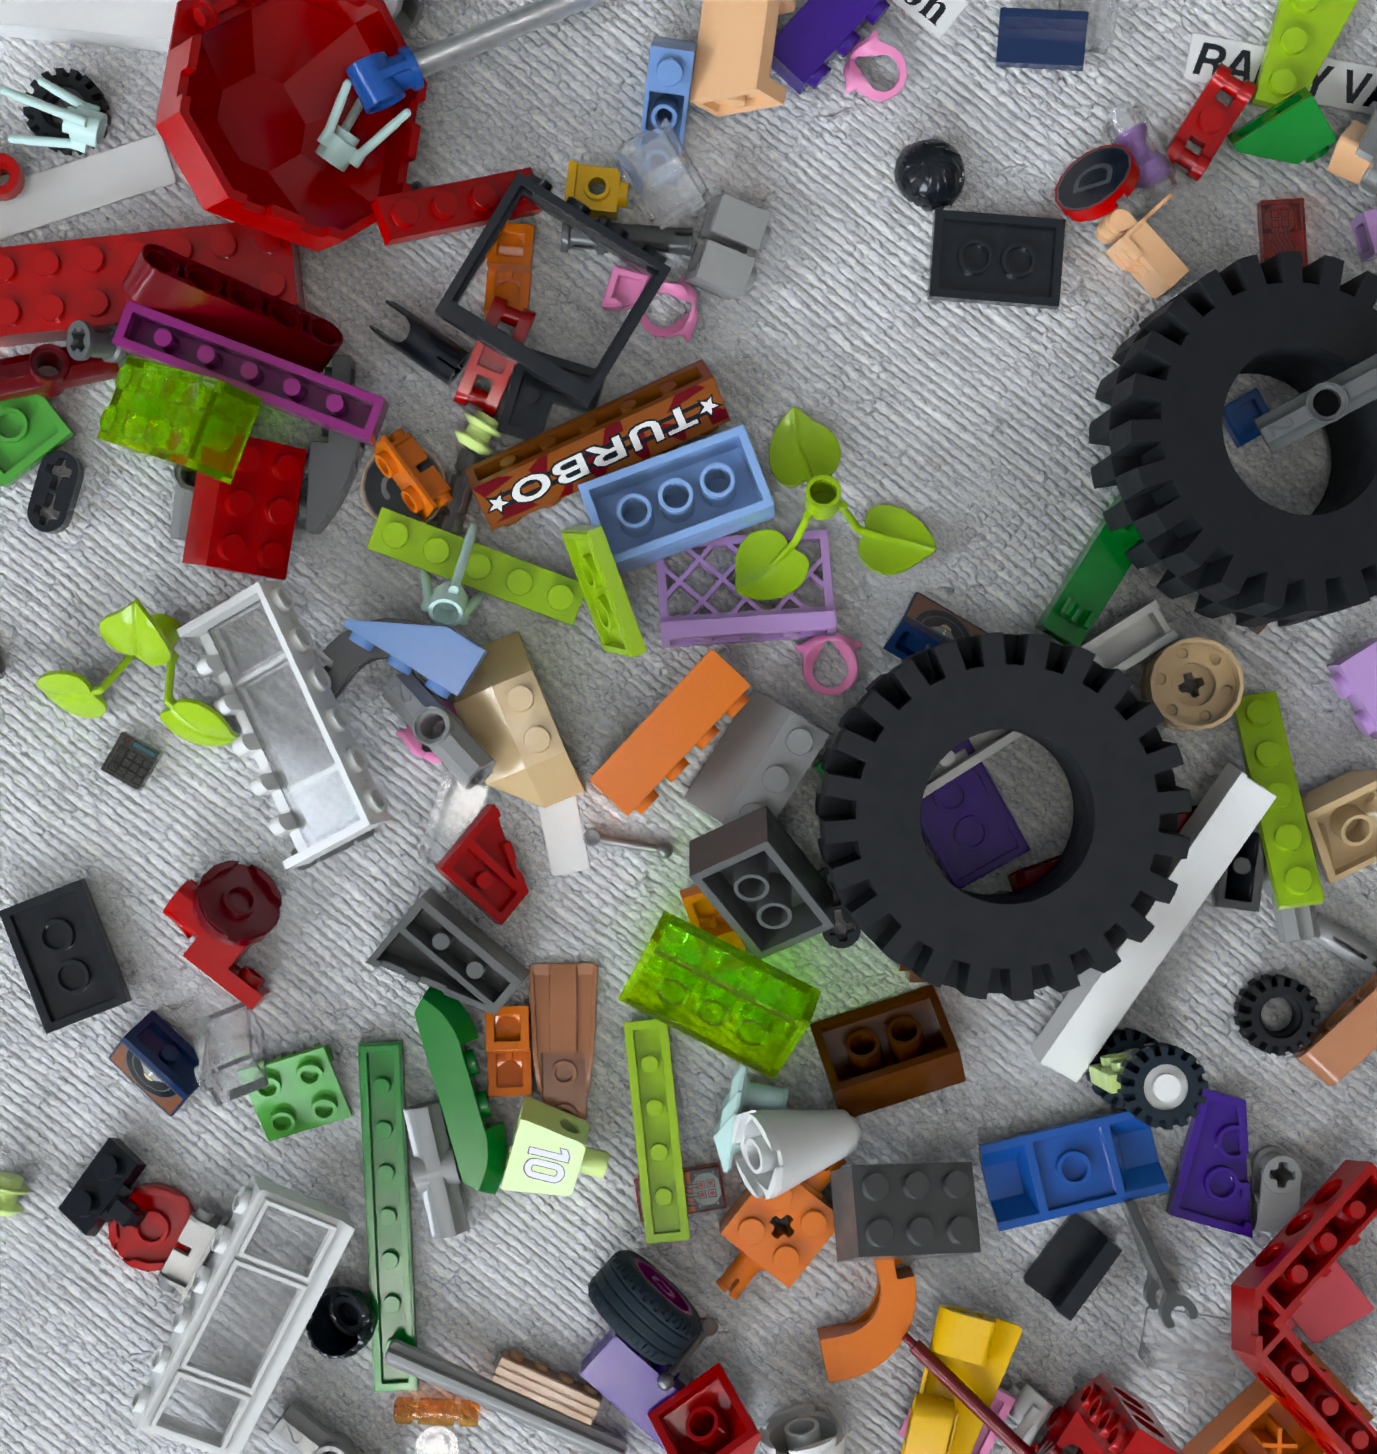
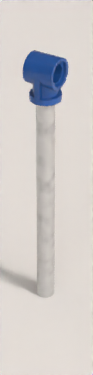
M536 0L414 52L407 45L397 48V54L390 57L384 51L370 54L351 64L346 69V72L366 114L376 113L402 100L406 96L405 90L410 88L413 91L423 89V78L606 0Z

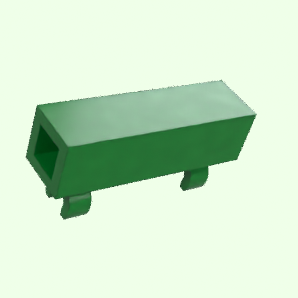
M1120 494L1116 496L1109 508L1122 501ZM1104 517L1102 518L1036 623L1035 627L1064 646H1081L1132 565L1125 553L1142 539L1133 523L1111 532Z

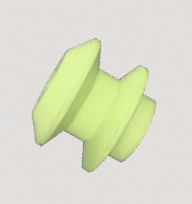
M479 410L476 411L474 416L465 413L464 415L469 425L466 430L454 431L458 442L478 455H491L493 452L488 445L492 437L502 438L503 436L496 430L499 422Z
M0 1172V1216L9 1217L19 1214L24 1210V1207L17 1202L19 1195L28 1194L30 1188L23 1184L24 1178L11 1172Z

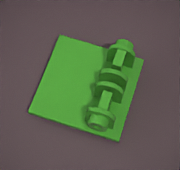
M316 1043L314 1048L299 1053L293 1050L289 1052V1056L284 1057L283 1054H280L274 1060L261 1064L254 1062L251 1064V1067L239 1070L241 1079L269 1142L352 1117L351 1110L331 1064L334 1061V1056L329 1044L324 1046Z

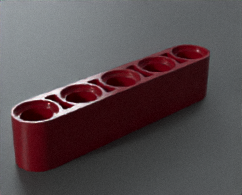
M147 244L143 246L122 282L127 295L144 306L321 374L343 343L342 333L330 321L160 245Z

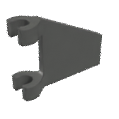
M1130 1198L1120 1203L1147 1270V1279L1143 1287L1145 1302L1152 1310L1158 1309L1159 1317L1168 1329L1175 1327L1171 1313L1177 1306L1184 1307L1186 1315L1190 1320L1198 1318L1195 1304L1186 1295L1182 1294L1179 1287L1169 1278L1134 1200ZM1159 1289H1162L1163 1295L1158 1305L1155 1295Z

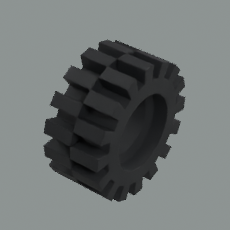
M55 68L56 75L53 76L49 71L41 74L43 78L67 90L83 101L100 106V112L107 114V124L110 125L111 116L107 113V110H110L109 103L103 97L105 95L88 76H82L78 70L70 69V73H67L64 68ZM35 79L30 84L34 89L33 94L26 92L28 95L51 104H55L61 99L40 86ZM31 106L23 107L24 115L29 119L26 123L35 136L70 138L69 134L62 132V127L54 123L52 114ZM107 130L105 131V134H104V137H103L104 139H105V137H106V135H107V133H108ZM49 147L55 152L60 150L64 155L72 156V151H76L70 148ZM76 151L79 155L85 154V153Z
M1264 974L1260 975L1261 979L1259 980L1251 979L1247 982L1250 987L1247 990L1241 988L1238 995L1242 996L1240 1003H1234L1233 1008L1238 1011V1016H1234V1022L1240 1026L1241 1030L1238 1031L1240 1035L1247 1039L1249 1044L1268 1054L1274 1053L1278 1056H1286L1285 1052L1292 1054L1299 1052L1298 1046L1301 1044L1307 1047L1312 1042L1308 1036L1311 1032L1317 1034L1319 1027L1314 1025L1315 1019L1321 1020L1320 1012L1315 1010V1006L1319 1004L1316 997L1309 994L1311 990L1307 986L1300 984L1299 981L1280 974H1275L1274 976ZM1273 998L1285 999L1292 1009L1290 1023L1278 1031L1267 1029L1261 1019L1263 1006Z

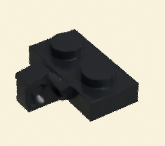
M109 1137L58 1209L85 1236H96L106 1222L112 1223L113 1220L122 1227L133 1226L138 1228L147 1213L130 1198L134 1192L131 1186L147 1165L120 1139Z

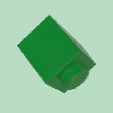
M1306 87L1227 135L1237 152L1292 164H1299L1304 160L1306 163H1310L1319 159L1329 151V145L1337 141L1313 95Z

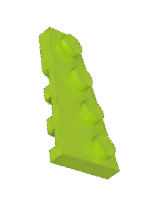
M1278 0L1256 81L1258 87L1252 96L1250 104L1270 109L1302 88L1306 87L1309 89L1358 0Z

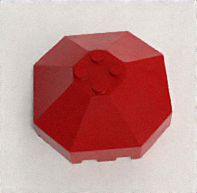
M181 0L176 5L155 127L205 211L320 252L349 239L377 222L370 205L376 197L411 191L412 185L406 183L409 162L416 160L421 126L415 123L418 104L425 101L428 84L425 78H423V89L413 91L411 88L405 90L406 96L402 100L379 112L366 114L364 108L362 109L350 130V133L360 140L356 146L357 149L362 147L405 108L411 110V115L365 157L358 169L349 164L345 172H342L315 153L320 145L317 139L326 126L343 81L349 79L346 69L359 59L376 52L384 51L388 57L397 54V48L406 45L384 2L381 0ZM353 85L337 125L341 126L358 98Z

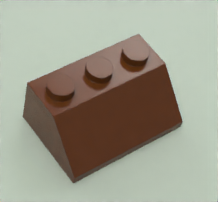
M928 985L809 1024L837 1109L847 1111L850 1116L857 1117L966 1081L960 1050L933 985Z

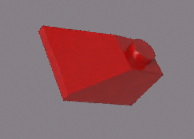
M720 1363L714 1365L647 1414L667 1454H753L762 1436Z

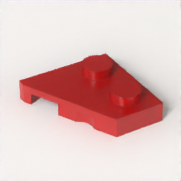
M487 804L435 866V869L495 924L503 925L529 891L522 872L516 867V855L512 844L505 839L498 819L501 817L499 809L494 804Z

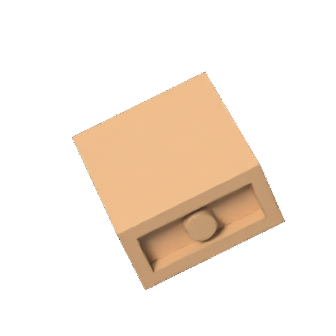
M703 0L689 102L716 117L784 105L786 87L771 79L770 73L778 15L794 12L796 1Z

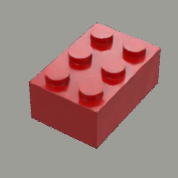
M203 431L182 563L263 578L286 580L307 450L231 432Z

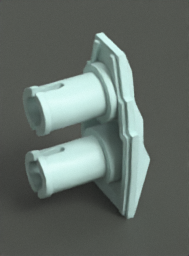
M741 1060L732 1074L729 1093L722 1102L720 1118L713 1128L714 1140L723 1172L727 1173L728 1170H731L733 1154L737 1155L738 1150L741 1151L740 1143L733 1145L732 1141L733 1125L738 1114L745 1112V1108L755 1110H786L788 1087L781 1088L750 1082V1077H747L748 1064Z

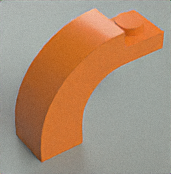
M902 1259L874 1260L877 1276L876 1291L872 1302L861 1315L845 1323L817 1328L828 1383L851 1379L871 1371L887 1360L903 1341L902 1337L908 1332L915 1311L916 1282L915 1275L910 1266L895 1268L896 1265L902 1264Z

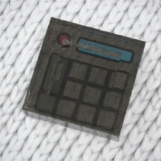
M122 731L103 763L101 770L132 788L141 791L163 752L128 732Z

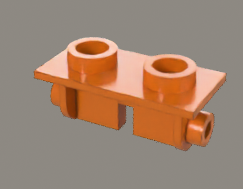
M399 428L390 434L388 438L385 434L381 436L373 451L378 468L386 477H392L399 486L402 499L408 509L413 513L418 512L424 522H426L436 507L442 509L453 500V497L450 495L451 487L434 465L421 473L416 468L425 462L428 457L410 432L405 434L402 428Z

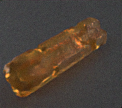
M398 1397L395 1400L393 1410L394 1422L397 1424H412V1420H418V1425L453 1426L454 1422H460V1427H475L478 1425L480 1414L478 1403L461 1399V1404H455V1399L420 1398L419 1402H414V1397Z

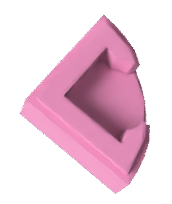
M614 265L601 307L606 311L614 312L631 309L650 277L640 271Z

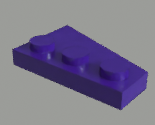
M1209 1088L1203 1089L1202 1095L1207 1097L1205 1105L1199 1103L1196 1110L1200 1114L1196 1118L1191 1117L1165 1212L1171 1216L1253 1238L1252 1222L1249 1216L1251 1192L1247 1176V1154L1249 1151L1246 1100Z

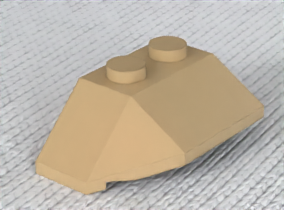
M519 631L481 646L489 651L463 695L461 697L456 696L453 705L465 729L496 761L493 773L485 780L486 785L543 808L584 792V787Z

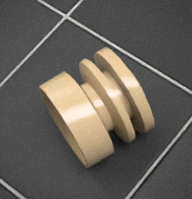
M1202 637L1182 639L1156 652L1144 667L1140 682L1142 701L1153 702L1164 718V721L1160 724L1166 728L1182 732L1214 728L1229 719L1240 705L1245 687L1242 667L1233 652L1218 641ZM1184 674L1188 680L1195 679L1198 687L1192 690V698L1188 692L1181 693L1179 691L1178 685L1184 683Z

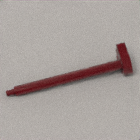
M908 1333L902 1337V1340L910 1347L909 1352L1014 1454H1062L1063 1450L1050 1440H1047L1036 1453L922 1341H916Z

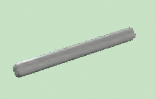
M394 1339L385 1353L384 1362L392 1367L590 1453H626L628 1445L626 1438L594 1424L590 1426L494 1383L486 1377L399 1339Z

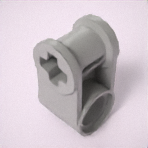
M1267 1145L1258 1149L1252 1159L1249 1216L1252 1222V1231L1280 1232L1301 1209L1302 1170L1298 1162L1290 1157L1285 1150L1279 1146ZM1279 1163L1283 1164L1282 1169H1278ZM1271 1170H1275L1274 1176L1270 1174Z

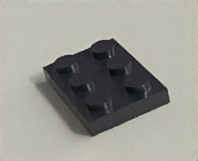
M936 209L933 213L927 300L1056 310L1060 303L1066 219Z
M85 878L0 911L1 920L46 1034L132 1000Z

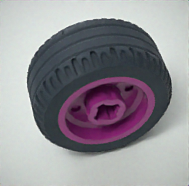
M620 1250L616 1252L588 1284L589 1298L602 1318L631 1347L656 1364L667 1365L676 1361L702 1330L701 1318L686 1296L649 1261L633 1251Z

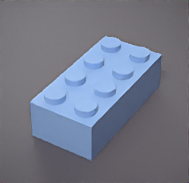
M744 424L577 485L591 524L602 525L619 574L775 518V504Z

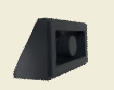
M1258 824L1215 884L1214 906L1259 912L1265 855Z

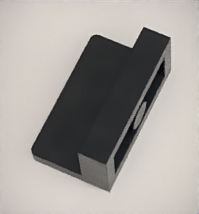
M1077 1213L1067 1216L1023 1276V1280L1028 1286L1049 1300L1057 1312L1071 1321L1123 1250L1113 1239Z

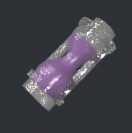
M1127 101L1106 114L1109 121L1102 128L1110 143L1127 147L1139 163L1140 177L1135 187L1136 193L1138 195L1143 194L1146 202H1149L1176 187L1178 183L1174 175L1177 171L1143 106L1138 104L1132 107L1130 101ZM1146 135L1150 139L1155 151L1151 150L1146 143Z

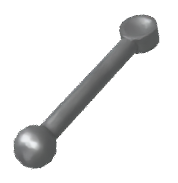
M588 829L583 835L584 842L589 846H595L598 843L656 853L662 859L669 858L673 853V848L668 842H661L657 845L601 835L596 829Z
M706 1318L701 1321L702 1330L698 1337L686 1348L667 1373H662L658 1376L657 1386L663 1391L670 1390L674 1385V1377L703 1340L717 1332L718 1325L713 1318Z

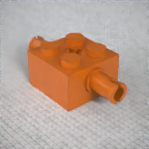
M844 1158L773 1199L765 1200V1197L756 1198L747 1187L719 1221L720 1234L734 1244L740 1252L723 1275L716 1280V1284L724 1292L729 1290V1296L738 1300L740 1294L759 1270L768 1271L790 1289L835 1232L833 1203L824 1196L822 1191L831 1181L830 1171L840 1169L842 1165H845L846 1160ZM786 1214L788 1215L789 1224L786 1227L783 1225H779L777 1228L774 1227L772 1219L774 1216L782 1219Z

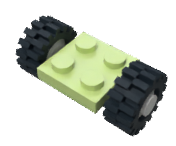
M1125 1028V1030L1114 1029L1088 1066L1089 1072H1086L1087 1080L1093 1085L1091 1088L1103 1100L1121 1109L1124 1107L1136 1119L1156 1129L1161 1127L1165 1130H1173V1125L1180 1127L1187 1125L1186 1119L1190 1116L1196 1118L1200 1114L1196 1110L1199 1103L1205 1105L1207 1097L1203 1096L1202 1093L1203 1089H1208V1081L1202 1078V1074H1205L1203 1066L1199 1065L1198 1061H1196L1197 1058L1182 1048L1169 1043L1158 1042L1156 1039L1148 1036V1034L1131 1028Z

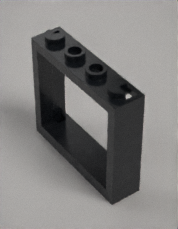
M518 172L435 309V314L578 404L588 408L668 276L671 267L664 264L667 258L656 252L657 249L647 244H644L641 249L627 240L629 233L617 224L607 220L602 225L589 216L591 209L579 200L569 196L564 201L551 193L553 186L545 179H540L532 173L526 177ZM522 198L650 277L587 384L459 305Z

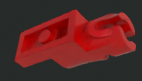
M192 879L190 881L187 880L163 910V913L175 923L188 939L192 936L196 938L183 954V957L251 1010L255 1009L271 991L263 986L265 979L257 971L246 965L241 969L237 965L251 945H227L212 938L200 926L193 910V894L197 883Z

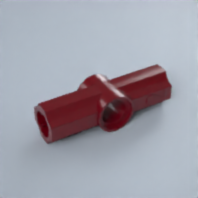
M42 344L37 346L30 354L0 359V402L36 394L45 398H53L60 395L66 388L119 378L120 374L118 363L104 362L102 358L93 357L85 361H77L69 355L67 347L60 348L53 344ZM42 366H52L59 373L54 376H45L38 372L37 369Z

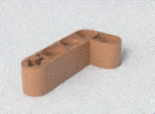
M1377 971L1317 1026L1319 1027L1317 1034L1310 1033L1308 1038L1312 1042L1307 1047L1301 1044L1298 1046L1300 1051L1294 1054L1295 1058L1327 1086L1337 1084L1377 1048Z

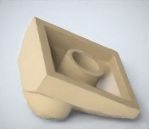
M1377 769L1350 771L1307 792L1301 798L1312 847L1324 877L1329 884L1377 862Z

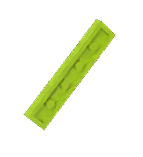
M382 507L367 549L452 580L465 538ZM476 542L473 544L461 582L464 586L571 626L574 624L584 597L578 581Z
M1276 691L1242 696L1240 705L1233 713V718L1247 777L1276 796V799L1259 821L1258 828L1277 911L1322 904L1325 900L1277 693Z
M667 1018L624 1022L646 1244L690 1240Z

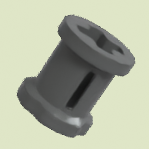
M85 320L74 321L69 326L66 336V347L69 355L77 361H85L93 357L102 358L104 362L119 363L123 360L126 352L120 350L112 343L118 325L106 324L104 327L92 326L90 322Z

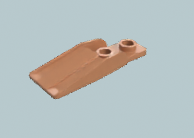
M595 963L531 964L528 970L530 971L532 1048L539 1094H543V1103L587 1121L586 1094H589L594 1057L598 966Z

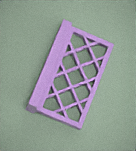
M828 529L805 531L800 543L819 542L820 558L808 570L803 584L796 591L785 596L775 609L763 610L751 599L743 597L736 592L735 585L728 580L735 572V562L722 575L705 561L715 548H726L736 556L738 550L736 547H739L748 535L723 536L683 551L694 562L680 578L665 567V558L656 561L662 648L809 639L817 635H835L837 621L836 610H834ZM796 531L780 533L784 535L789 543ZM705 549L700 555L693 551ZM699 565L718 580L703 598L684 583ZM820 566L822 572V580L814 574ZM666 577L674 583L668 591ZM810 579L823 590L824 606L806 607L794 596ZM722 585L741 600L731 612L719 613L708 603ZM679 588L697 602L687 615H668V600ZM788 602H790V603L793 604L796 608H784V607L787 605ZM745 605H747V606L750 607L753 611H740V610H741ZM702 607L709 612L708 614H697Z

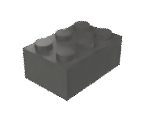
M767 806L689 841V877L758 960L835 927L833 890Z
M972 1162L850 1165L830 1171L837 1262L957 1257L981 1252Z

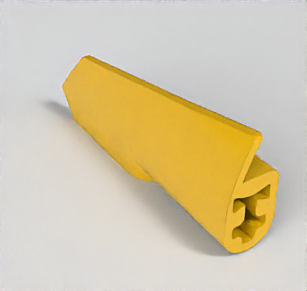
M940 1304L929 1349L990 1408L1020 1339L1022 1328L1015 1323L955 1305ZM926 1367L924 1368L919 1394L915 1393L900 1454H971L984 1423Z

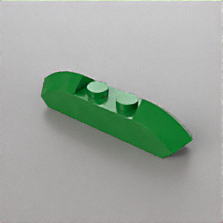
M429 986L414 1015L463 1183L477 1191L495 1195L505 1170L507 1139L503 1122L488 1123L487 1117L493 1115L490 1100L486 1090L479 1092L474 1075L480 1074V1066L475 1050H467L465 1043L475 1040L479 1036L473 1021L462 1004L456 999L443 995L444 992Z

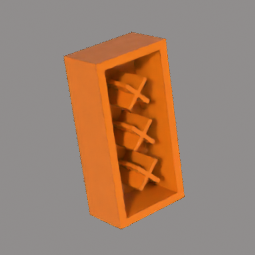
M711 649L589 780L627 816L634 809L642 815L659 797L654 788L665 777L672 783L690 764L684 756L695 745L703 750L720 732L714 724L725 713L730 718H733L751 699L744 693L751 685Z
M1303 1343L1300 1347L1319 1368L1329 1371L1333 1376L1330 1379L1349 1401L1357 1403L1363 1409L1360 1414L1370 1422L1374 1416L1321 1359ZM1258 1378L1181 1449L1183 1454H1326Z

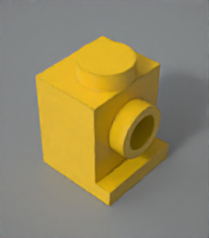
M569 161L564 201L569 196L573 197L591 209L589 214L591 218L606 216V218L617 221L618 209L627 208L629 182L622 181V169L578 164L577 161ZM592 183L604 184L606 188L602 194L595 195L589 191V187Z

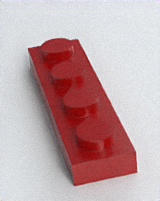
M531 167L376 197L370 205L385 246L485 226L516 174L520 172L528 177L530 173L533 174ZM522 198L510 220L538 215L543 210Z

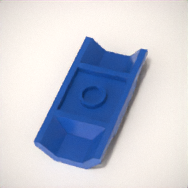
M1127 1110L1093 1115L1021 1132L1017 1136L979 1144L981 1169L989 1203L999 1231L1122 1203L1130 1198L1135 1200L1170 1191L1158 1160L1151 1126L1136 1119Z

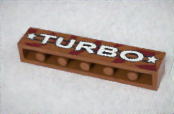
M701 359L467 467L464 471L471 489L493 531L502 526L514 525L523 516L538 509L555 506L562 498L579 491L577 486L579 484L642 462L659 453L675 450L681 443L698 435L710 434L717 430L720 425L731 419L714 376Z

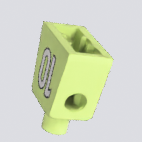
M525 1096L507 1156L501 1189L569 1196L573 1193L578 1173L604 1178L610 1153L586 1147L589 1132V1123L586 1120Z

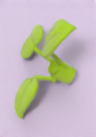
M793 407L783 417L775 430L769 449V466L774 477L786 487H797L807 482L804 501L806 511L803 513V518L789 543L783 534L771 529L757 530L749 534L742 541L735 558V590L743 597L760 601L779 599L796 591L807 577L809 561L803 553L795 548L800 543L809 522L813 518L816 520H828L834 517L837 512L842 513L857 534L863 535L858 544V554L861 561L867 568L881 575H897L906 572L934 554L936 543L922 522L908 511L893 505L872 507L866 514L865 527L861 526L848 509V503L840 500L841 486L832 477L841 460V448L837 438L825 426L809 418L798 408Z
M139 599L132 601L118 611L106 615L99 624V632L103 639L115 650L126 654L102 683L91 686L90 682L83 675L67 670L49 671L42 674L36 681V686L43 690L45 695L56 705L78 717L92 719L104 715L108 705L100 695L109 688L135 657L150 666H160L167 663L164 703L169 708L163 709L160 714V719L165 726L178 737L190 743L203 746H223L231 744L233 740L240 737L239 734L232 730L225 718L208 704L191 698L174 699L175 665L179 658L174 649L180 639L177 629L182 627V625L176 619L166 614L155 613L150 615Z

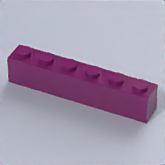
M127 300L112 339V343L126 353L373 447L390 406L384 397Z

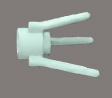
M43 77L37 80L40 86L74 107L69 106L68 109H64L0 84V94L62 118V132L69 134L70 137L59 138L12 134L8 136L10 143L70 148L82 153L87 152L88 145L95 148L100 146L107 126V114L100 112V106L83 101Z
M349 79L343 81L326 126L317 139L320 145L315 151L320 157L342 172H345L349 164L358 169L365 157L411 115V110L405 108L362 147L357 149L356 146L360 140L351 134L350 130L363 109L359 97L341 126L337 125L352 86V82Z
M476 523L469 525L451 581L437 586L432 592L430 572L420 569L423 591L421 610L428 612L430 619L439 626L454 627L458 624L467 625L470 614L486 595L483 592L477 591L467 602V594L461 586L478 529Z

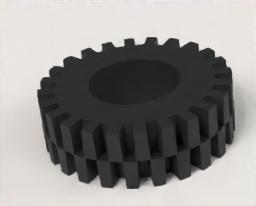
M1280 251L1262 264H1260L1256 254L1236 260L1219 273L1216 269L1207 273L1146 317L1138 325L1140 330L1122 342L1112 357V360L1120 366L1104 377L1098 386L1095 399L1110 405L1111 408L1090 423L1089 444L1110 446L1111 454L1090 468L1094 489L1118 486L1122 501L1102 513L1111 532L1133 523L1142 539L1125 553L1127 558L1137 569L1162 562L1167 571L1156 588L1171 599L1194 592L1200 593L1194 612L1202 616L1214 619L1236 612V625L1258 627L1274 621H1278L1279 627L1290 626L1371 601L1370 597L1377 595V399L1345 415L1338 421L1325 426L1331 449V473L1325 494L1311 515H1298L1277 509L1255 495L1235 471L1228 456L1223 436L1224 405L1230 387L1238 374L1250 373L1270 376L1290 385L1302 394L1317 384L1332 378L1377 353V310L1373 308L1377 300V275L1366 271L1340 285L1344 260L1324 255L1302 268L1301 251ZM1323 390L1315 395L1313 407L1319 415L1332 416L1338 409V397L1333 392Z
M993 632L949 640L909 655L901 660L902 663L891 671L878 676L865 688L867 693L855 707L849 708L838 724L841 730L835 739L833 747L827 748L823 757L821 769L824 771L821 793H816L815 814L820 819L821 838L818 839V845L822 860L828 867L833 881L831 885L834 892L864 934L892 961L911 970L920 979L939 988L941 985L953 987L963 995L976 999L987 1000L988 993H1002L1012 1001L1035 999L1034 990L1047 986L1059 993L1072 990L1081 986L1077 975L1089 968L1105 973L1120 963L1122 960L1115 950L1127 938L1142 943L1155 927L1145 918L1154 902L1170 904L1179 884L1166 877L1172 858L1187 859L1190 846V837L1177 833L1178 813L1192 812L1190 790L1176 786L1172 769L1184 764L1177 743L1162 740L1156 726L1163 722L1164 718L1153 702L1138 701L1129 690L1134 682L1119 669L1103 668L1093 661L1096 654L1077 645L1062 646L1051 642V637L1030 633L1013 635ZM1007 729L1024 734L1038 742L1053 755L1061 766L1072 792L1074 813L1072 829L1061 856L1038 880L1008 893H973L952 885L941 874L930 858L921 829L922 799L930 776L948 752L975 735L992 730Z

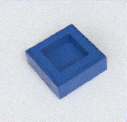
M1257 387L1224 406L1223 425L1237 448L1261 435L1254 419L1270 411Z

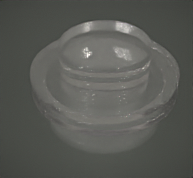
M440 1424L431 1425L419 1434L415 1451L416 1454H458L459 1439L451 1428Z

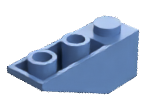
M654 36L650 47L635 178L678 184L697 42Z
M347 619L343 623L344 627L352 631L348 638L349 640L369 652H372L375 646L390 654L386 661L388 664L408 676L413 669L428 678L424 686L445 699H448L451 693L460 697L463 695L489 651L446 626Z

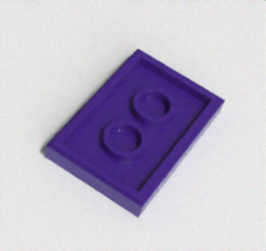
M968 738L951 751L956 754L965 749L969 756L975 752V749ZM982 761L922 799V834L948 881L957 888L962 889L1031 850Z

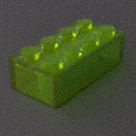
M128 356L126 363L117 373L116 389L110 405L102 413L100 419L101 429L97 438L137 455L231 485L263 399L213 377Z
M664 910L634 964L618 1000L774 1080L809 1027L822 991Z

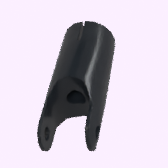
M386 300L385 302L408 320L410 324L408 337L399 342L370 325V329L387 344L447 385H450L462 371L458 366L464 368L470 353L403 306Z

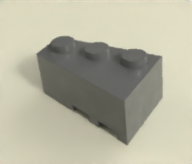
M431 887L415 902L365 962L377 968L381 966L405 976L404 979L416 984L420 982L444 992L443 995L496 1015L530 973L524 965Z

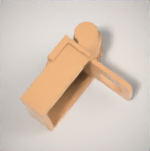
M1171 192L1138 222L1127 210L1117 209L1102 219L1096 229V238L1099 242L1103 244L1114 243L1105 253L1121 271L1130 272L1154 300L1171 289L1190 271L1146 222L1150 216L1173 196Z

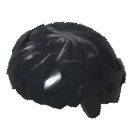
M927 139L909 144L902 150L895 163V182L901 195L909 202H914L917 207H921L924 211L942 210L945 206H952L962 193L965 181L964 163L958 151L951 144L943 140Z
M345 1285L329 1287L324 1290L311 1315L312 1319L306 1325V1330L308 1331L307 1335L311 1341L312 1348L322 1356L329 1359L351 1357L364 1348L374 1334L376 1315L373 1304L368 1301L362 1292L354 1287Z

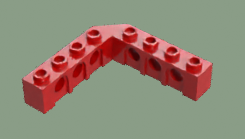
M1345 1160L1231 1284V1349L1326 1454H1377V1431L1360 1414L1363 1409L1357 1403L1349 1401L1330 1380L1333 1376L1329 1371L1319 1368L1300 1347L1303 1344L1302 1341L1285 1322L1303 1304L1300 1299L1320 1277H1327L1332 1272L1329 1267L1349 1245H1356L1361 1240L1358 1235L1376 1217L1377 1167L1368 1161Z
M1099 1374L1070 1396L1063 1407L1058 1406L1048 1420V1431L1040 1444L1036 1442L1031 1446L1037 1453L1044 1443L1050 1440L1061 1449L1067 1445L1078 1446L1076 1454H1183L1147 1403L1103 1374Z

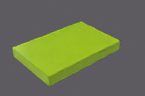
M575 524L562 529L561 535L603 651L633 658L647 652L602 525Z

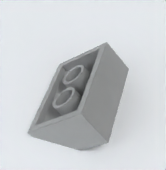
M754 688L749 694L751 699L737 713L684 796V799L724 825L764 806H767L777 818L829 737L828 733Z

